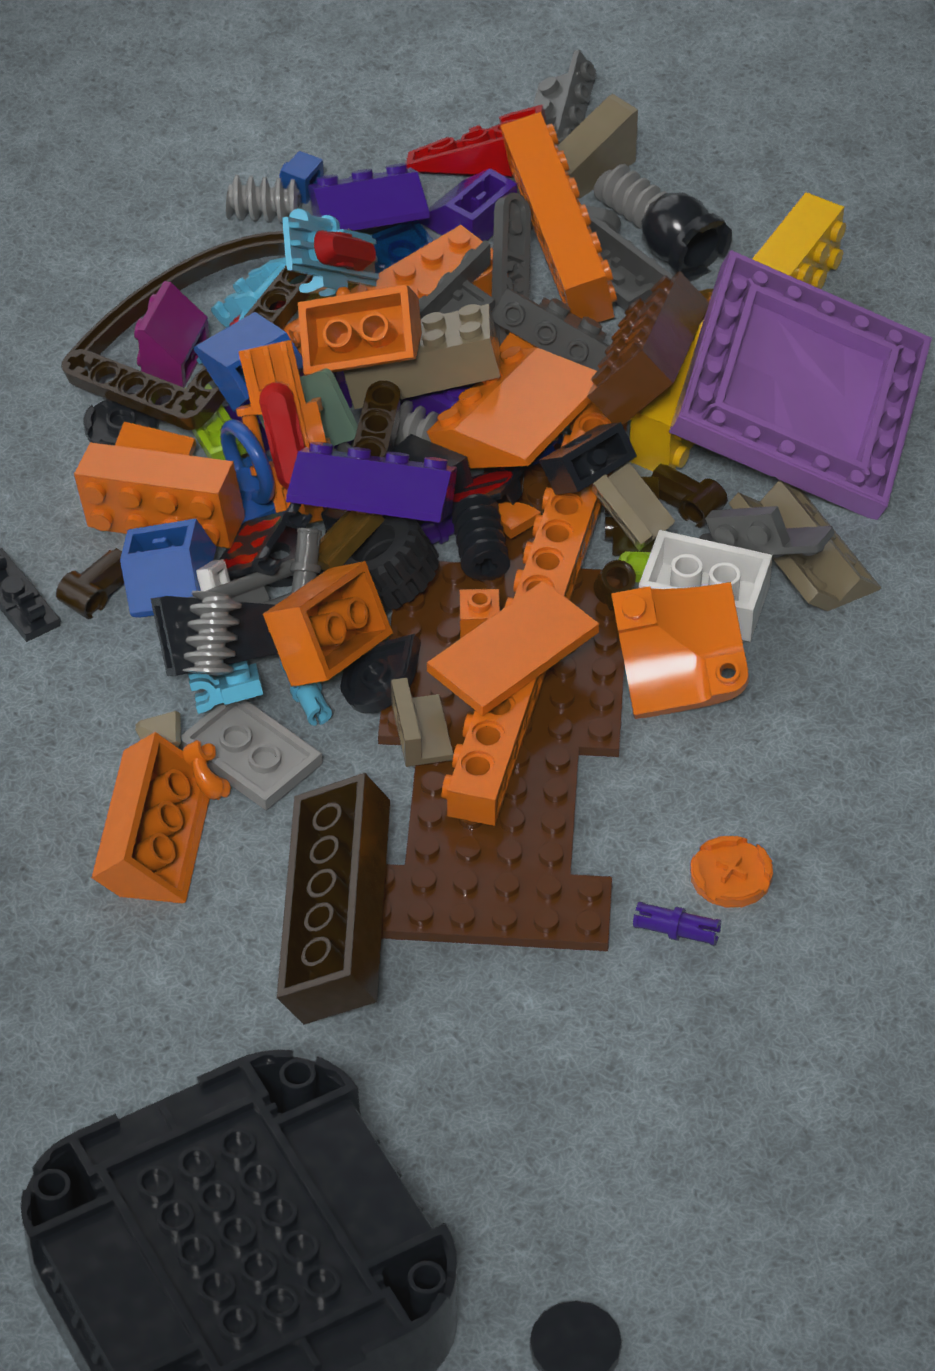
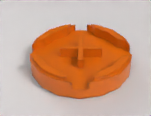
M720 836L708 840L700 846V851L691 860V883L697 893L710 903L725 908L744 907L756 903L767 894L772 883V860L766 850L758 844L755 847L753 844L747 843V839L740 836Z

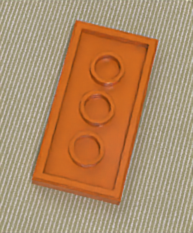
M543 580L427 662V672L481 716H484L598 634L599 623Z

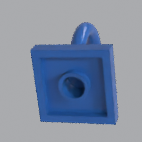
M235 419L226 421L221 428V446L225 459L234 462L245 512L242 524L244 521L276 513L273 502L275 483L269 464L272 461L271 458L265 454L259 441L245 424ZM236 438L246 449L248 457L241 459ZM253 465L257 473L256 476H252L250 472V467Z

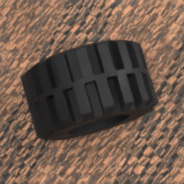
M382 515L385 520L343 564L348 565L366 561L385 612L389 609L395 610L400 608L406 602H411L417 594L422 593L428 587L427 583L432 581L436 575L434 571L439 566L438 552L416 519Z

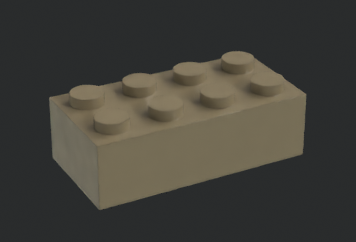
M470 304L460 308L458 311L445 314L434 312L424 316L421 319L422 335L416 359L343 371L354 409L363 407L368 387L377 381L393 382L400 389V399L500 378L499 341L489 304L481 306Z

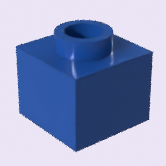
M298 151L281 168L279 178L282 180L283 188L287 189L291 179H295L297 189L301 192V203L307 204L310 201L308 185L316 184L317 178L324 176L323 159Z

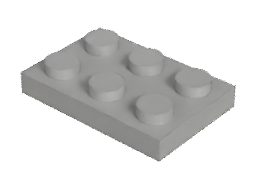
M246 699L224 705V703L219 704L181 735V745L179 746L183 750L186 745L197 740L201 742V746L207 743L213 744L216 749V755L214 759L207 762L209 769L217 776L227 779L231 786L264 810H268L322 764V753Z

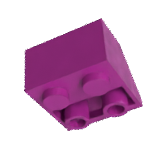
M164 281L157 294L151 296L148 311L144 318L138 319L135 326L134 337L139 342L137 365L141 367V371L185 388L198 364L196 360L198 355L193 348L209 338L208 317L177 287L168 281Z

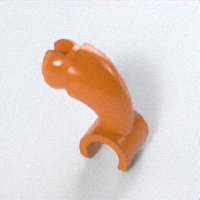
M199 740L186 745L183 749V757L186 763L192 766L196 783L202 793L212 800H219L221 796L227 798L231 791L229 781L214 774L207 765V762L214 759L216 755L215 746L211 743L201 746Z

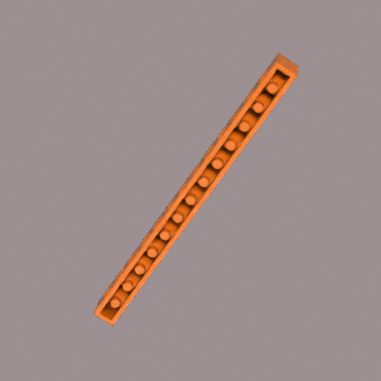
M591 401L570 423L571 435H564L561 447L598 425L610 424L612 422ZM628 422L623 425L625 432H627ZM613 471L607 474V477L613 474ZM593 483L579 492L555 495L552 488L546 487L542 501L544 513L543 515H536L533 526L534 542L528 541L523 556L525 567L524 570H517L513 591L516 593L514 598H507L505 607L543 580L568 600H571L602 507V503L592 492ZM547 670L484 716H481L476 711H474V714H467L463 727L464 743L457 744L453 754L452 767L455 768L453 775L446 774L442 786L441 797L447 799V816L492 826L496 825Z

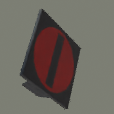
M527 466L508 467L472 476V484L454 493L453 508L461 499L478 493L489 495L495 500L502 499L506 495L511 504L514 505L523 494L519 478Z

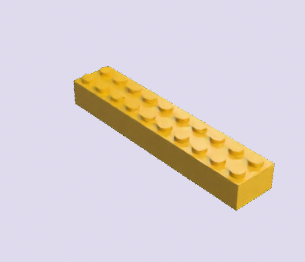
M805 192L753 257V260L822 289L827 273L830 269L836 270L843 257L840 243L846 230V223L843 222L844 206ZM703 321L698 327L674 383L631 418L630 442L637 457L629 462L653 471L661 463L667 464L674 469L676 467L682 468L686 464L690 449L695 443L671 434L669 430Z

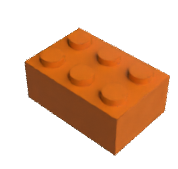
M366 561L327 569L263 613L291 687L328 681L393 634Z

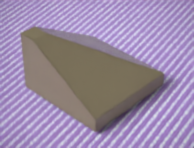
M177 711L140 720L135 724V730L140 740L156 732L176 747L181 745V716Z

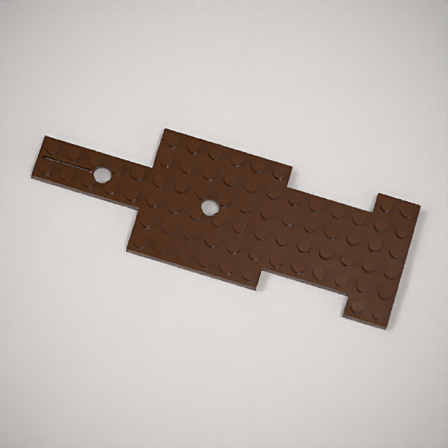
M562 432L526 467L524 473L519 478L523 494L516 502L536 508L541 512V515L544 513L542 501L546 487H552L539 460L561 448ZM490 467V468H484V473H488V472H492V471H496V470H500V469H504V468H508V467ZM506 495L502 499L496 500L497 503L510 502ZM533 526L512 539L503 532L510 558V568L503 576L493 580H476L464 573L461 568V562L439 561V566L434 571L436 575L432 581L427 583L428 587L422 593L417 594L411 602H406L395 610L392 609L391 629L393 634L389 636V640L415 633L421 641L415 677L409 687L411 697L439 694L453 754L456 745L464 743L463 727L465 718L468 713L474 714L475 710L427 672V662L460 639V590L499 589L500 610L505 608L508 597L514 598L516 592L513 591L516 572L518 569L524 570L523 556L528 541L534 542L535 539L533 537ZM581 568L570 600L599 623V633L547 670L496 825L492 826L447 816V799H443L441 793L446 774L453 775L455 768L452 767V760L415 765L405 865L386 864L381 939L608 952L612 877L571 874L579 755L619 757L624 659L614 610H609L607 604L601 602L594 593V582L602 569ZM613 576L607 577V582L610 586L616 589L623 588L618 578ZM392 705L381 710L378 744L401 745Z

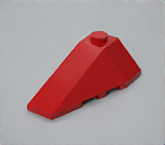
M543 104L499 117L500 124L488 129L481 128L480 125L469 128V132L465 133L459 140L455 141L452 137H446L409 151L406 160L407 168H412L418 172L478 174L487 169H492L503 176H513L500 125L538 112L542 113L547 125Z

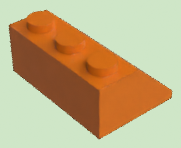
M407 284L298 302L304 376L324 368H328L332 372H339L416 359L422 335L419 297Z

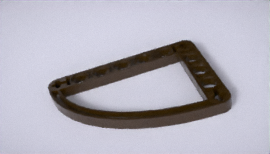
M283 231L249 235L219 244L174 265L151 279L108 312L64 357L61 367L69 383L185 430H196L204 426L226 400L218 387L209 390L204 389L209 382L213 381L205 366H203L189 385L184 388L103 357L100 354L124 331L146 314L151 296L157 294L164 281L171 282L179 290H182L200 279L227 267L264 257L285 255ZM285 266L243 318L256 312L283 329L298 311V302L306 301L311 295L300 292L299 286L310 283L313 275L288 271L287 266ZM297 276H307L301 283L290 284L291 280ZM278 301L286 302L282 308L269 310L270 306ZM108 374H116L111 381L99 383L102 377ZM139 384L144 385L139 392L127 394L131 387ZM172 396L167 403L155 405L156 400L160 397Z

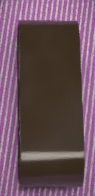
M377 381L371 384L366 391L353 447L370 449L371 456L386 458V452H393L400 424V389L393 382Z

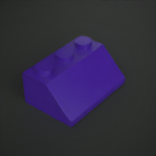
M405 163L386 166V172L373 174L372 169L351 172L352 178L338 180V175L321 176L317 178L316 184L308 185L312 214L318 217L324 215L334 216L339 221L340 229L354 231L430 218L429 208L418 171L407 168Z

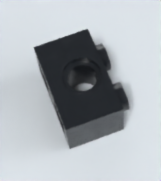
M617 422L598 425L539 461L555 495L579 492L603 475L609 474L634 459L637 455L622 423Z

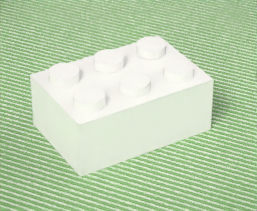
M659 530L641 577L639 588L651 586V589H677L731 582L742 640L751 642L770 587L772 555Z

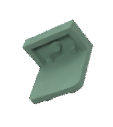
M324 368L307 376H301L305 401L308 402L313 398L321 397L323 410L320 411L325 438H330L333 446L355 439L358 424L333 372L328 368ZM258 415V417H259V419H260V421H261V423H262V425H263V427H264V429H265L264 421H263V416H262V415Z

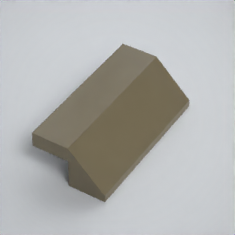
M781 480L773 486L760 502L739 492L729 502L733 509L778 506L786 528L831 526L801 489ZM835 530V534L818 554L812 556H804L802 553L786 554L782 557L772 558L808 604L825 611H830L881 589V586Z

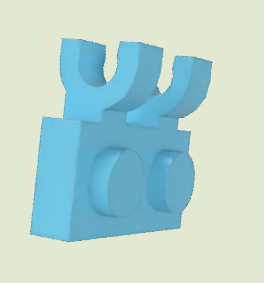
M247 661L232 663L229 666L234 668V672L216 677L207 674L188 673L191 691L206 690L195 694L198 714L207 712L215 705L221 703L227 705L263 695L257 664L248 665Z

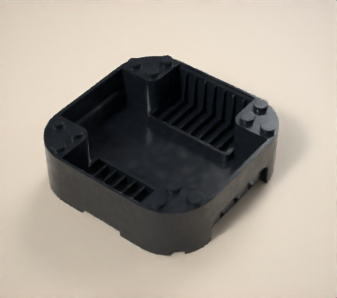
M268 1050L243 1056L198 1076L197 1084L119 1119L115 1113L69 1134L46 1150L32 1167L33 1175L26 1190L23 1189L21 1196V1215L32 1278L42 1303L80 1371H436L450 1352L457 1328V1257L451 1232L446 1223L432 1228L422 1212L424 1210L422 1205L412 1197L401 1180L402 1174L397 1167L391 1164L379 1144L381 1142L379 1138L369 1130L362 1119L357 1085L343 1070L317 1056L316 1061L293 1057V1050Z

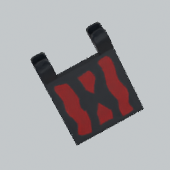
M291 503L286 511L244 521L231 548H226L219 559H224L229 578L254 572L270 576L274 575L283 562L280 559L273 560L268 557L272 547L286 526L295 529L306 528L313 516L310 513L305 515L299 512L301 504Z

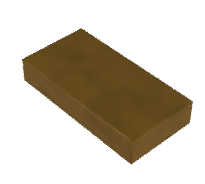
M348 510L320 539L318 565L321 566V569L326 571L329 568L342 566L385 520L383 516Z

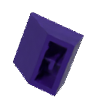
M487 169L462 180L429 207L430 218L420 219L418 222L440 235H444L462 225L482 241H487L494 235L495 203L499 198L507 194L517 193V183L492 169Z

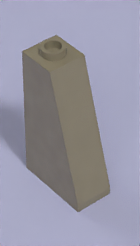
M614 94L608 96L557 146L559 151L563 150L569 166V171L567 172L570 178L574 177L580 193V198L578 199L594 190L595 183L605 171L613 170L620 164L630 166L636 162L638 109Z

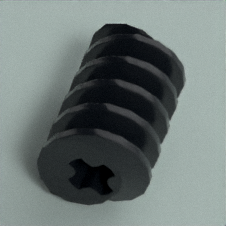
M480 493L461 499L454 506L451 515L462 570L472 579L481 581L493 580L503 576L510 568V558L508 556V547L506 546V538L503 534V524L501 523V514L497 501L489 495Z

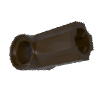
M662 463L653 470L651 477H659V499L678 508L683 520H691L697 523L695 526L698 528L703 527L707 523L705 518L712 510H721L727 504V494L724 488L715 480L703 479L701 482H698Z
M117 548L113 551L109 550L82 573L76 570L67 573L61 579L56 589L57 600L88 620L94 617L92 614L99 609L101 611L104 609L108 596L124 584L120 563L122 551Z

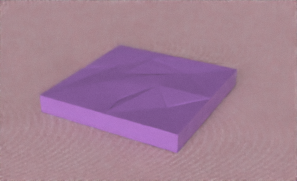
M730 250L720 267L669 433L769 476L776 477L783 482L862 516L878 520L888 507L932 338Z

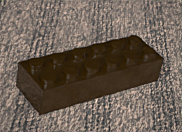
M365 772L294 796L276 998L303 1025L377 1002L390 799Z

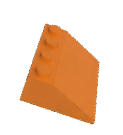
M519 346L511 347L500 355L501 377L477 382L471 388L463 391L458 397L459 400L450 409L439 414L437 417L438 421L426 432L432 443L467 456L469 468L529 466L591 402L587 395L593 385L591 378L597 371L538 347L523 349Z

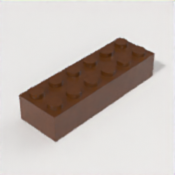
M680 271L671 279L667 275L661 278L651 288L652 294L645 301L638 298L625 310L626 316L618 324L620 329L612 336L611 340L613 343L605 350L606 356L598 364L600 369L591 378L593 385L587 397L612 423L621 422L624 425L669 388L678 375L709 305L708 300Z

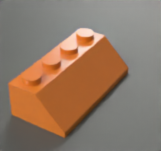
M156 732L123 751L91 878L119 897L185 903L210 798L205 796L199 789L192 766L186 763L183 751Z

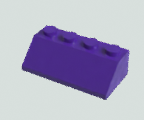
M310 442V448L305 447L298 451L286 495V502L440 523L452 513L457 467L447 466L448 460L442 458L425 457L423 463L409 461V455L404 453L386 452L385 458L371 456V450L367 448L348 447L347 453L333 451V445L329 443Z

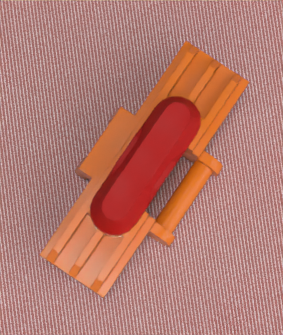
M292 340L239 351L251 404L236 408V413L238 417H242L243 424L252 431L265 452L257 414L263 416L273 460L269 464L275 483L273 502L276 513L286 511L291 504L286 502V495L298 451L305 447L310 448V442L331 444L330 438H325L320 411L323 410L321 397L313 398L308 402L305 401ZM254 465L250 467L252 476L257 475ZM301 504L298 511L305 515L310 513L313 517L309 523L323 520L321 513L327 507Z

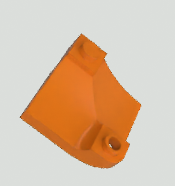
M731 582L677 589H651V586L611 593L635 719L719 704L737 697L746 689L749 683V673ZM726 668H731L736 672L731 678H724L721 676V673Z

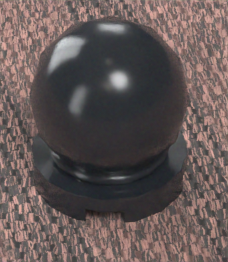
M684 192L663 194L649 204L641 220L642 239L651 253L669 262L670 268L675 274L680 271L690 282L711 272L708 266L716 260L719 254L724 258L732 242V230L726 225L725 221L716 214H709L700 200Z

